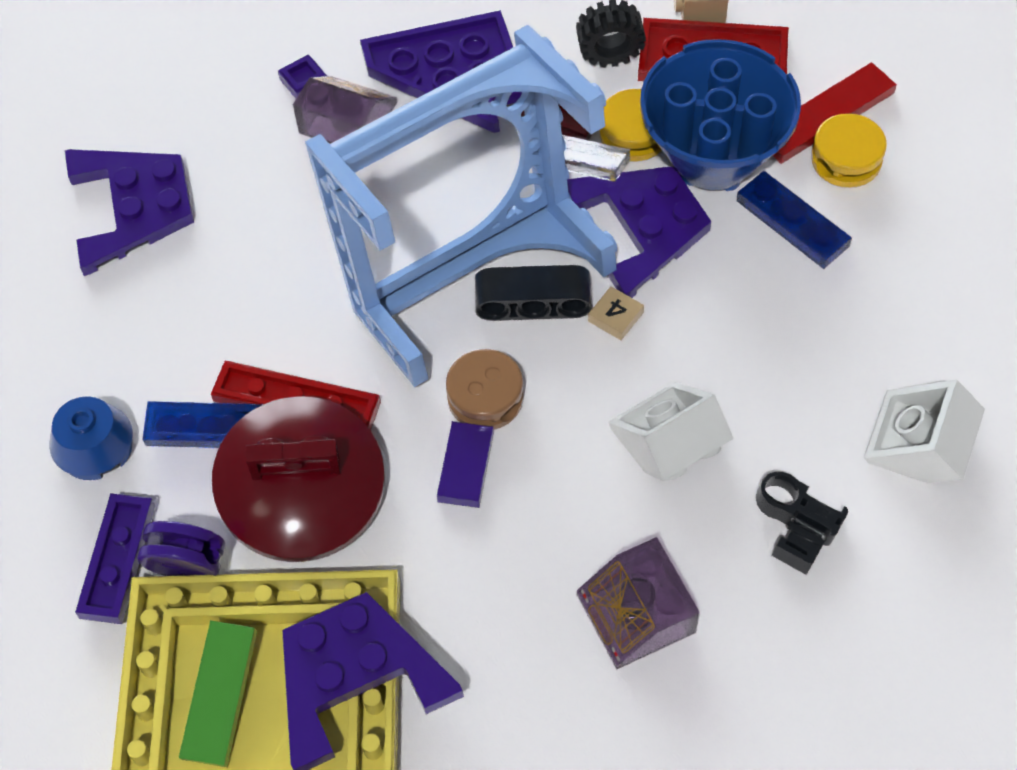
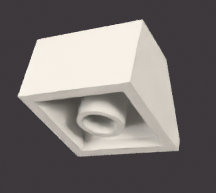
M957 379L887 390L864 459L869 464L925 483L963 480L985 408Z
M674 382L608 422L610 429L642 470L662 481L681 477L686 473L687 467L700 459H708L715 456L721 451V446L734 439L715 394Z

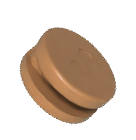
M479 349L462 355L452 364L446 377L449 409L452 415L461 423L492 426L493 430L509 424L518 415L523 404V377L520 368L512 358L496 350Z

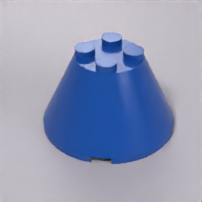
M722 39L703 40L683 45V51L672 55L668 59L663 56L656 62L643 82L640 110L649 134L680 173L686 185L707 190L732 191L737 189L743 179L789 141L799 121L801 97L792 74H786L775 64V57L766 51L738 41Z

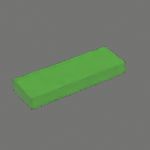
M210 620L179 753L181 760L221 767L228 766L257 636L256 628Z

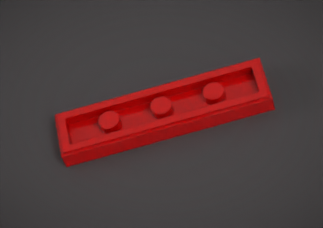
M870 62L802 104L795 132L773 157L780 164L784 163L814 144L816 132L825 120L839 114L860 115L894 94L897 84L874 63Z
M226 360L210 394L213 402L248 410H254L263 404L288 397L307 396L321 398L347 408L357 415L370 430L381 404L380 395Z

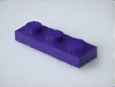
M110 493L75 611L79 619L123 624L130 599L132 577H136L139 567L137 560L139 549L145 545L143 540L144 529L147 524L151 523L155 510L152 498Z

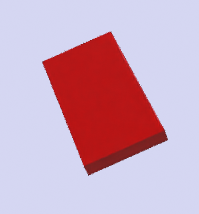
M643 17L646 41H644V49L640 50L638 81L644 82L650 69L663 56L668 59L672 55L683 51V45L703 40L718 39L743 42L766 51L775 57V64L787 74L789 27Z

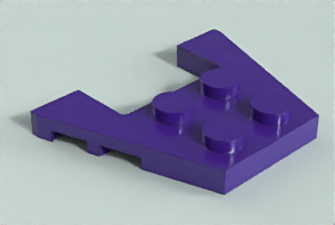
M64 150L67 174L71 185L109 178L116 230L76 239L79 265L84 276L98 271L96 266L112 258L118 257L120 260L126 257V251L146 241L152 244L194 223L181 154Z
M674 166L567 179L568 193L572 201L580 209L585 208L586 210L601 203H607L640 254L617 263V270L608 275L615 288L631 298L637 294V290L650 278L654 280L659 275V271L673 258L677 260L711 230L712 221Z
M367 592L282 630L290 762L293 770H310L335 758L318 718L319 713L400 675L405 674L408 676L426 715L464 697L461 685Z

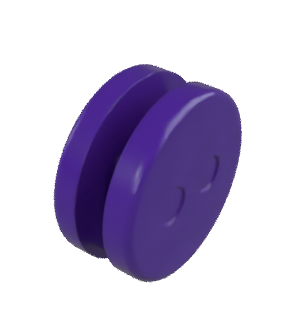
M156 521L146 525L143 540L149 545L142 546L137 557L138 563L142 567L163 576L219 575L221 568L219 560L223 556L226 546L225 540L221 536L205 528L181 522Z

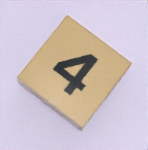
M610 286L588 313V322L622 341L644 313V305Z

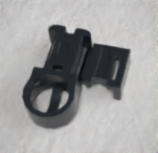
M772 472L762 480L757 490L756 503L761 512L770 518L777 519L788 525L787 529L791 530L787 539L784 537L780 538L771 556L807 575L822 546H829L834 540L848 515V509L844 506L841 512L808 495L806 492L809 486L798 481L791 474ZM770 486L784 488L792 496L793 503L788 505L777 501L766 492L765 488Z

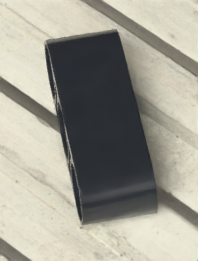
M580 265L491 267L480 270L475 275V313L484 320L580 318L586 316L592 309L590 272Z

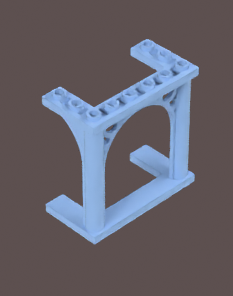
M529 25L514 32L515 47L345 137L329 144L321 134H318L305 141L353 312L414 387L428 380V375L422 353L391 317L481 265L504 254L519 250L543 248L569 252L586 259L603 277L617 270L615 255L617 244L613 236L608 231L603 232L594 223L590 213L585 208L580 209L572 201L568 193L567 179H569V172L564 158L566 144L561 131L563 115L559 108L560 104L584 129L593 134L605 127V95L596 83H590L579 72L572 60L563 58L555 50L547 37H541ZM513 92H522L520 98L513 105L507 107L510 95ZM496 97L494 101L488 102L490 98ZM524 111L525 116L521 117V113ZM491 114L511 122L520 140V160L514 180L497 207L469 232L375 284L361 229L379 251L394 244L395 238L387 209L355 173L441 126L462 117ZM534 184L535 193L530 197L520 198L521 190L528 185Z

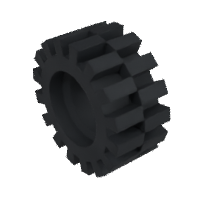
M609 0V5L604 6L603 1L598 2L597 9L594 10L591 6L586 9L587 15L581 13L578 18L579 22H576L580 52L585 61L589 59L591 65L595 66L599 61L600 67L606 68L607 63H612V67L619 66L618 61L623 60L624 64L630 62L629 56L631 55L636 58L640 54L639 49L643 50L645 47L644 41H646L641 14L633 4L628 6L627 1L621 0L620 4L617 5L616 0ZM618 32V33L613 34V35L603 36V35L608 34V33Z

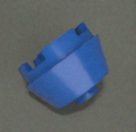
M83 396L72 399L62 405L54 415L49 440L51 457L60 469L75 478L99 480L102 478L100 474L112 470L119 463L122 467L129 458L132 450V426L128 417L121 410L99 398Z

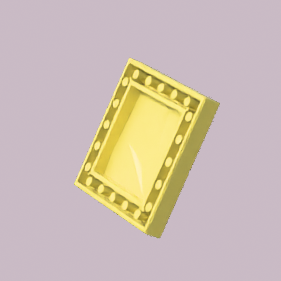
M398 569L224 574L216 576L132 577L111 770H293L290 762L282 630L365 592L400 625V579ZM210 620L254 627L257 630L227 767L186 761L179 758ZM399 676L319 713L318 718L335 758L310 770H397Z

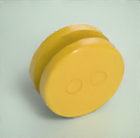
M627 89L617 92L606 100V106L604 107L605 127L600 129L602 145L610 154L626 161H644L658 155L662 151L649 134L643 122L640 110L641 89Z
M839 114L830 117L819 126L816 132L811 154L813 167L821 178L833 185L850 188L865 185L871 182L881 170L887 148L886 136L874 121L865 116Z

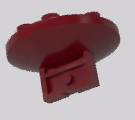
M307 396L274 400L246 414L231 428L223 439L217 451L212 469L214 501L221 519L231 534L255 553L270 559L286 562H306L325 558L354 542L374 519L380 507L385 486V471L381 450L366 424L357 415L337 403Z

